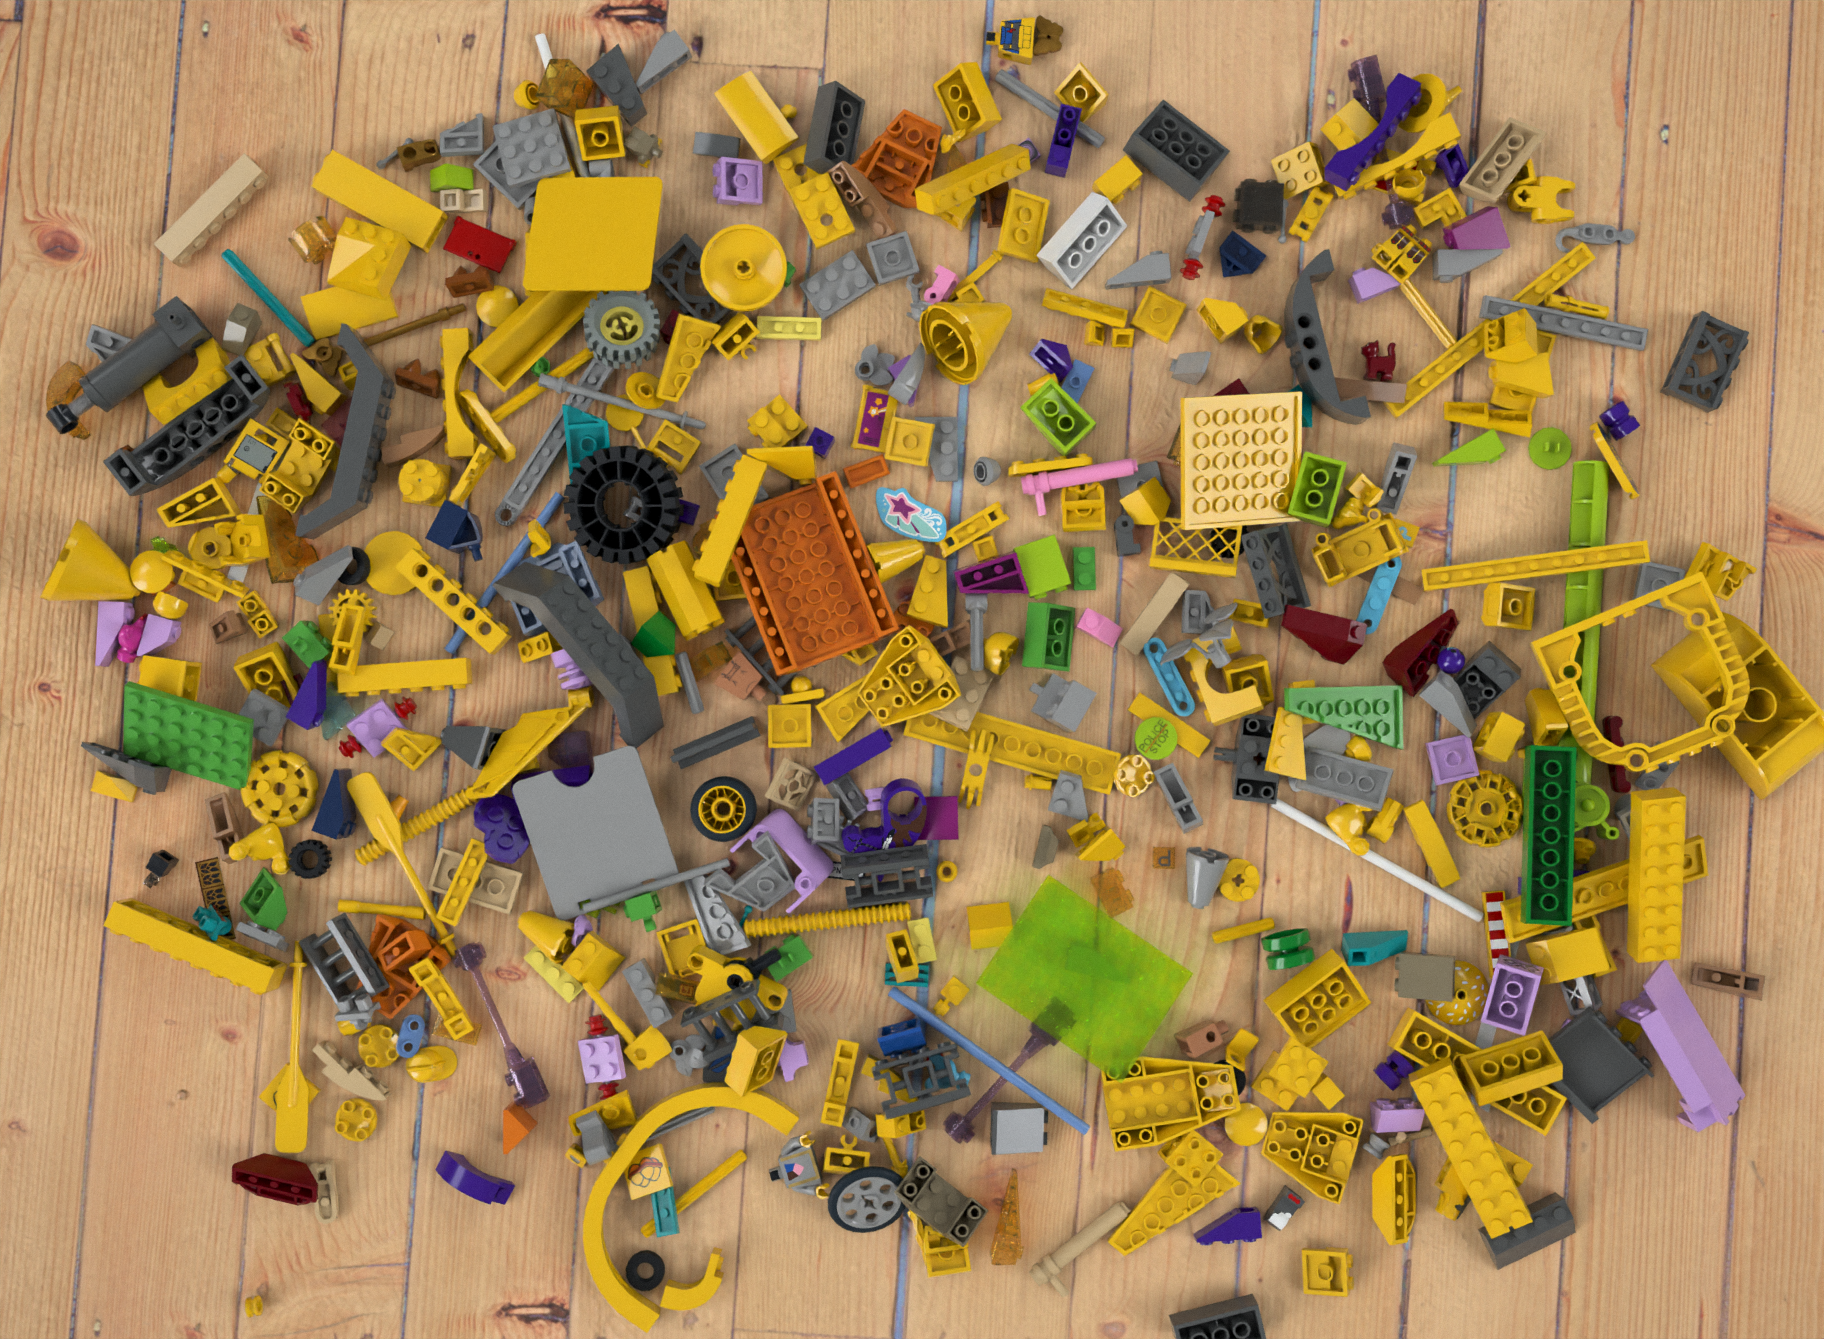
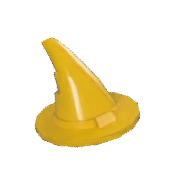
M1419 74L1411 78L1421 83L1422 97L1416 106H1412L1406 120L1398 124L1399 128L1408 133L1425 131L1429 122L1441 117L1445 107L1462 92L1460 86L1447 91L1441 78L1433 74Z

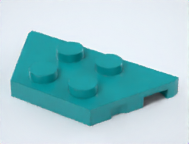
M562 404L570 476L574 469L581 467L579 463L586 456L594 455L593 452L610 447L607 420L570 405Z

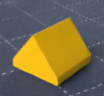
M1089 321L1085 326L1084 345L1103 346L1105 325Z
M1111 329V347L1133 348L1135 330Z

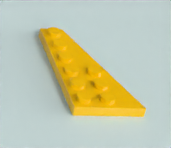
M1216 1163L1199 1185L1194 1187L1168 1165L1107 1241L1123 1256H1126L1147 1243L1149 1239L1165 1232L1173 1224H1177L1205 1207V1204L1221 1197L1226 1191L1237 1187L1241 1183Z

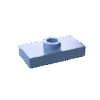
M1075 359L1073 368L1068 373L1061 387L1076 403H1078L1094 370L1093 367Z

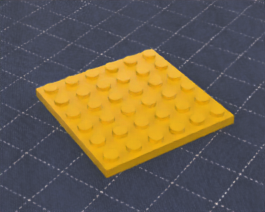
M1301 391L1181 398V529L1192 530L1301 521L1287 514L1301 466Z

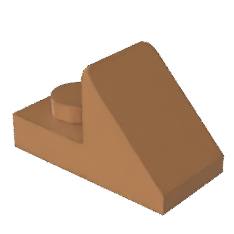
M234 610L223 613L209 624L216 644L247 633L242 614H235Z

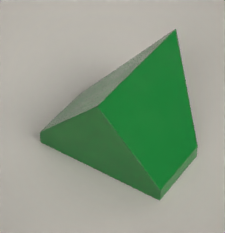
M658 611L641 626L631 644L647 658L675 654V624Z

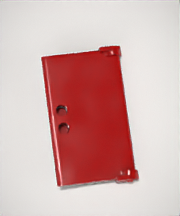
M457 216L443 250L500 274L511 251L514 250L517 240L509 239L467 221L461 216Z

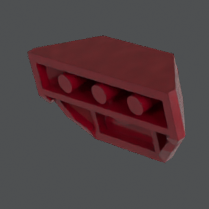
M263 1153L234 1163L232 1166V1182L236 1185L240 1184L245 1190L256 1196L297 1206L316 1203L318 1200L319 1184L306 1163Z

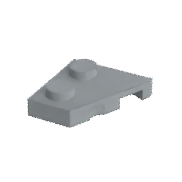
M478 113L476 115L477 118L467 123L463 121L454 128L440 133V154L442 157L482 155L484 153V116L482 113Z
M1185 590L1183 592L1181 633L1202 634L1213 627V623L1207 624L1205 622L1206 617L1214 611L1206 591Z

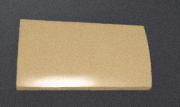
M1509 117L1460 182L1461 193L1477 200L1496 203L1547 133Z

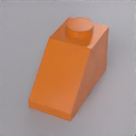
M412 930L404 932L377 952L384 971L389 972L418 960L429 952L432 947L424 930Z

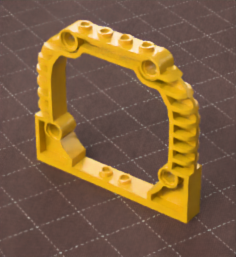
M1702 571L1530 643L1551 692L1553 691L1579 746L1593 758L1608 764L1623 765L1625 769L1631 772L1645 770L1646 773L1659 769L1658 764L1666 761L1669 765L1681 760L1679 756L1688 752L1689 756L1701 752V747L1710 744V747H1714L1724 743L1722 738L1733 734L1736 724L1734 720L1743 711L1749 696L1750 682L1747 669L1724 623L1725 618ZM1659 600L1663 608L1672 610L1684 617L1683 624L1686 629L1692 632H1700L1721 675L1724 687L1721 707L1707 713L1702 719L1701 727L1652 747L1642 743H1632L1618 747L1605 739L1595 726L1576 684V681L1582 674L1580 665L1574 661L1577 648L1581 642L1578 633L1602 624L1603 627L1616 622L1614 618L1621 615L1624 618L1630 617L1637 613L1636 609ZM1693 614H1697L1702 618L1701 625L1693 624L1691 620ZM1565 667L1574 669L1575 675L1573 678H1567L1564 675L1563 670ZM1719 720L1726 723L1727 729L1725 732L1718 731L1716 724ZM1632 755L1640 757L1641 764L1638 767L1631 765L1630 758Z

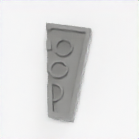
M708 874L684 881L708 948L725 955L752 945L720 893L704 885V880L709 877Z

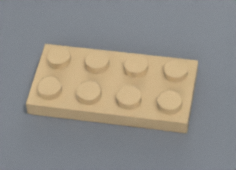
M441 847L427 889L446 895L464 854ZM486 861L468 902L510 915L524 872Z

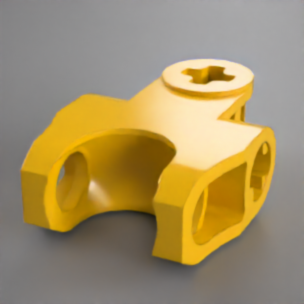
M1536 177V181L1532 186L1522 185L1510 193L1507 197V206L1514 212L1531 213V222L1536 224L1570 221L1574 218V211L1561 208L1556 202V195L1571 193L1575 189V183L1558 177Z

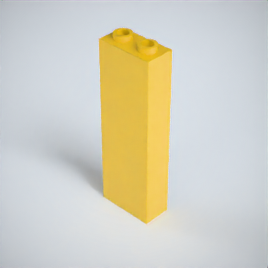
M333 149L330 154L325 156L320 172L316 173L312 180L313 184L311 187L318 193L377 226L404 233L411 245L427 254L449 218L442 210Z

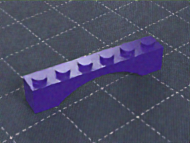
M1401 73L1397 74L1387 87V107L1377 128L1360 143L1348 149L1338 151L1325 167V181L1345 191L1351 185L1357 183L1360 173L1370 166L1374 155L1382 151L1385 141L1388 137H1392L1395 134L1398 124L1406 120L1412 106H1416L1422 97L1420 82Z

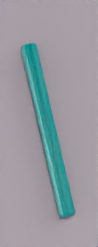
M230 249L222 253V258L306 347L311 346L315 339Z

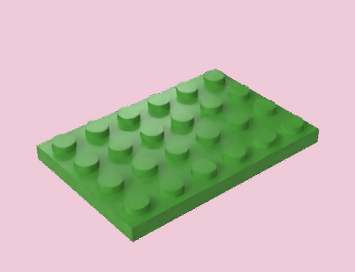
M131 681L124 686L123 754L160 766H167L170 769L238 790L246 787L251 770L254 719Z

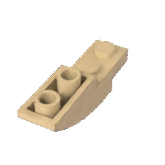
M323 1041L312 1049L327 1065L321 1072L340 1087L359 1096L384 1101L392 1094L389 1091L388 1085L383 1081H378L373 1076L374 1073L369 1067L360 1064L353 1069L352 1063L347 1058L341 1057L336 1052V1047L330 1042Z

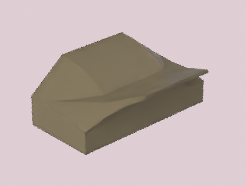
M1042 824L1032 864L1033 868L1041 869L1045 865L1054 862L1059 840L1054 835L1050 826Z

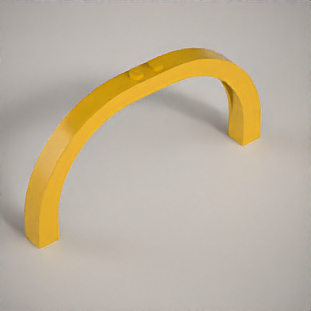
M726 1082L703 1083L683 1088L662 1098L644 1112L627 1134L623 1132L616 1142L618 1146L612 1152V1157L603 1160L605 1165L598 1174L591 1189L583 1221V1245L587 1266L596 1286L607 1302L620 1315L644 1332L648 1333L658 1319L661 1307L632 1288L622 1278L610 1259L604 1240L603 1215L605 1204L612 1188L648 1137L671 1118L689 1110L711 1106L739 1109L759 1117L787 1136L799 1120V1113L773 1095L756 1089L741 1097Z

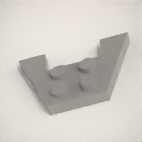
M768 831L752 842V848L764 858L736 881L719 868L704 880V885L764 912L794 890L795 879Z

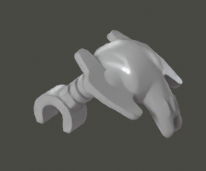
M912 274L906 282V287L911 291L913 303H910V307H912L911 313L907 312V316L919 322L922 312L932 304L921 301L919 291L922 288L923 282L921 281L917 285L913 284L914 275Z

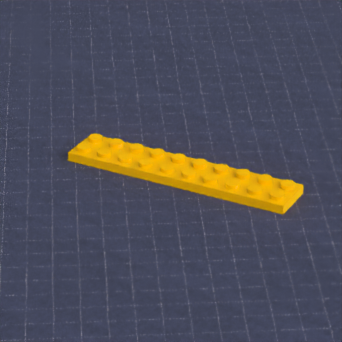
M976 712L967 732L928 713L907 719L903 735L967 754L972 730L976 731L974 749H977L981 731L986 729L984 751L987 750L990 735L995 734L989 760L1056 780L1060 770L1081 775L1084 788L1110 795L1114 782L1116 765L1121 758V753L980 712Z
M1700 835L1685 839L1683 884L1709 876L1704 838ZM1629 859L1573 878L1572 922L1628 903ZM1521 896L1500 902L1506 940L1510 944L1561 926L1520 922Z

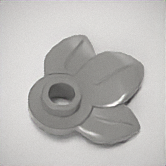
M869 345L862 351L861 360L855 366V374L860 380H870L875 385L880 386L887 385L893 381L892 376L887 371L888 367L893 365L895 357L887 353L878 354L876 345ZM868 367L869 373L863 374L862 368Z
M692 1034L685 1040L678 1039L670 1045L673 1051L669 1054L676 1061V1068L682 1075L690 1077L693 1068H704L710 1064V1062L707 1063L703 1058L704 1051L701 1049L706 1043L701 1035ZM681 1047L683 1054H677L676 1048Z

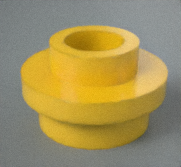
M942 861L936 868L937 877L943 882L953 881L958 873L956 865L951 861ZM945 867L951 869V873L949 875L943 874V869Z

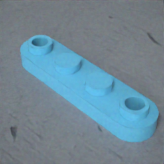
M1399 556L1391 559L1394 562L1393 568L1389 567L1387 562L1378 565L1356 619V621L1362 623L1366 619L1371 622V626L1367 627L1365 635L1376 631L1402 566Z
M1150 638L1145 643L1143 652L1173 711L1182 717L1189 716L1195 709L1194 700L1174 661L1165 662L1161 667V658L1167 651L1164 642L1159 638ZM1151 645L1157 646L1155 653L1150 651ZM1181 702L1186 703L1187 707L1185 710L1180 709L1179 705Z

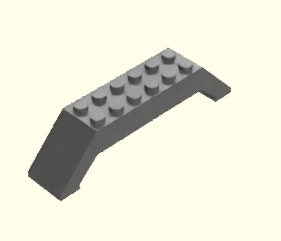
M341 323L337 345L345 349L358 373L331 497L307 515L300 514L295 536L313 540L368 507V503L372 502V484L377 480L378 471L376 466L382 457L381 443L385 440L387 429L385 428L386 420H389L391 416V408L389 406L391 399H394L396 393L393 380L360 333Z
M524 562L493 583L492 586L506 602L510 600L530 608L615 709L621 731L619 736L627 745L638 748L664 726L653 674L569 575Z

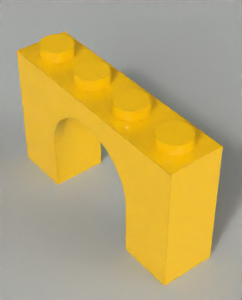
M213 337L195 349L199 360L198 367L185 382L173 387L159 373L142 386L149 411L163 425L232 379L231 375L224 368L230 363L227 352L221 348V345Z
M1232 626L1231 638L1222 639L1228 654L1242 650L1236 630ZM1199 638L1192 640V643H1196L1206 652H1208L1207 647L1213 643L1212 640L1200 641ZM1191 648L1184 655L1186 662H1191L1193 669L1189 671L1193 682H1198L1200 689L1196 691L1200 702H1205L1207 707L1204 710L1207 722L1212 721L1214 726H1218L1264 709L1255 685L1229 694L1216 692L1210 687L1208 682V672L1213 664L1210 658L1206 659L1196 648Z

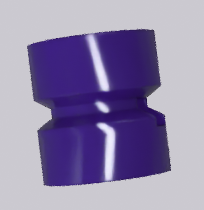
M1624 401L1617 403L1599 415L1604 425L1611 427L1609 432L1615 441L1625 437L1640 426L1634 415H1628L1630 410Z
M1396 1050L1386 1057V1063L1381 1062L1373 1070L1392 1091L1402 1084V1078L1407 1079L1409 1077L1408 1074L1415 1072L1412 1065Z

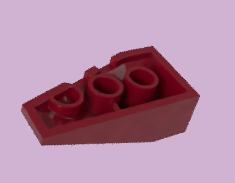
M1285 605L1281 626L1297 639L1303 640L1310 649L1321 654L1323 659L1345 665L1363 646L1367 624L1305 608Z
M1450 608L1401 642L1382 662L1387 676L1397 685H1402V689L1409 696L1414 697L1429 678L1427 672L1432 663L1437 664L1439 650L1442 646H1447L1459 622L1455 611Z

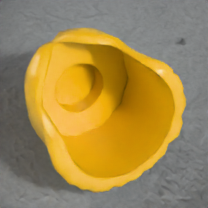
M1263 315L1252 316L1244 326L1246 340L1259 354L1268 352L1277 342L1283 331L1282 325L1273 322ZM1261 329L1262 333L1259 337H1253Z

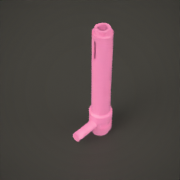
M1128 458L1049 473L1042 471L1038 475L1026 474V477H1021L1024 494H1029V496L1035 495L1038 515L1041 516L1047 514L1043 493L1057 488L1131 476L1138 472L1136 459Z

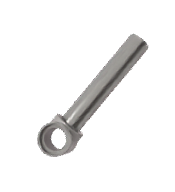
M966 593L965 608L967 613L970 614L971 670L979 672L984 669L983 614L987 611V593Z

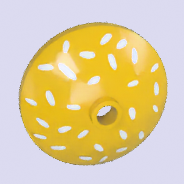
M1455 960L1454 1000L1452 1002L1425 1000L1429 1011L1444 1023L1451 1025L1468 1024L1476 1020L1484 1012L1489 993L1488 982L1484 974L1476 966L1466 961ZM1460 991L1464 992V996L1462 998H1458V993Z

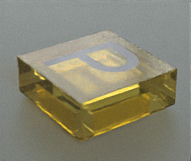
M1153 847L1152 868L1175 869V847Z

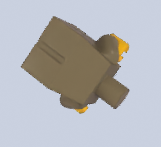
M635 126L624 143V146L630 153L638 156L639 165L648 168L647 164L650 165V160L653 156L660 158L663 153L658 148L661 146L659 143L662 144V139L658 138L655 134L649 136L646 132Z

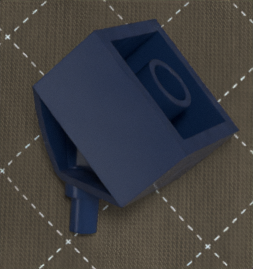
M444 500L425 538L457 554L469 550V552H472L475 562L482 560L480 549L482 548L483 533L479 517Z

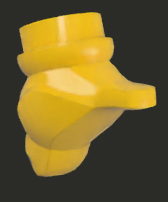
M1349 498L1345 502L1344 507L1339 509L1336 516L1331 519L1332 527L1339 530L1345 526H1352L1360 522L1368 523L1369 519L1362 515L1364 503L1359 499Z

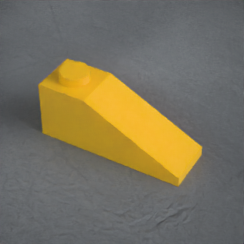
M292 352L290 355L308 399L314 404L312 408L321 415L325 413L332 416L348 397L305 360Z

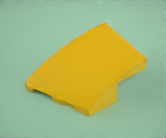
M1702 542L1684 579L1702 571L1713 595L1728 601L1735 591L1742 587L1745 577L1748 574H1754L1757 568L1735 558L1729 553L1717 549L1709 543Z

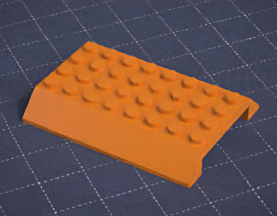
M836 471L816 478L813 484L752 506L731 559L777 676L795 673L878 642L899 630Z

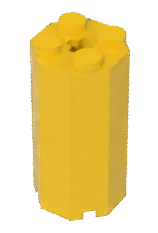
M684 540L666 547L667 549L662 552L660 550L647 558V562L686 641L697 637V634L705 635L713 631V628L724 624L725 621L708 584L695 578V571H692L696 559L688 542Z

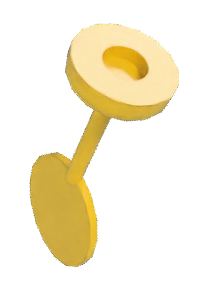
M626 394L616 396L631 401ZM608 404L606 408L608 423L618 431L627 432L631 430L640 448L646 449L636 429L642 422L644 413ZM661 457L668 464L666 458Z

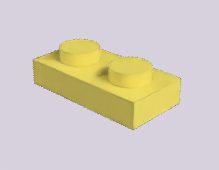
M924 917L907 921L917 964L937 960L929 918Z

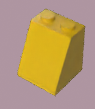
M143 655V659L139 663L140 679L137 684L197 701L202 663Z

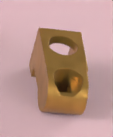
M435 139L417 141L396 147L405 172L412 171L414 167L434 163L441 159Z

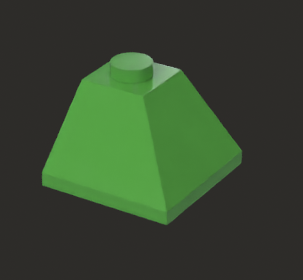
M263 867L241 900L240 905L254 923L276 931L279 925L284 922L288 912L282 887L271 873Z

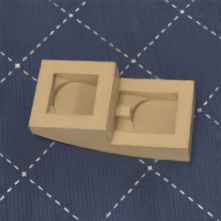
M460 188L440 190V210L444 213L487 212V191L484 189L463 191Z

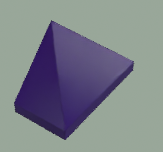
M1041 339L1029 353L1050 374L1056 373L1059 383L1062 382L1073 368L1067 345Z

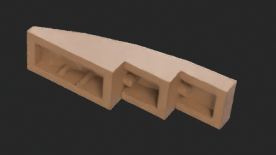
M970 620L929 639L941 657L970 643Z

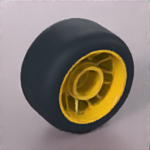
M722 776L704 782L696 790L691 801L690 812L695 827L702 835L713 841L727 842L741 837L751 828L756 818L757 804L753 792L744 782L733 777ZM723 802L730 806V812L727 815L719 811V806Z

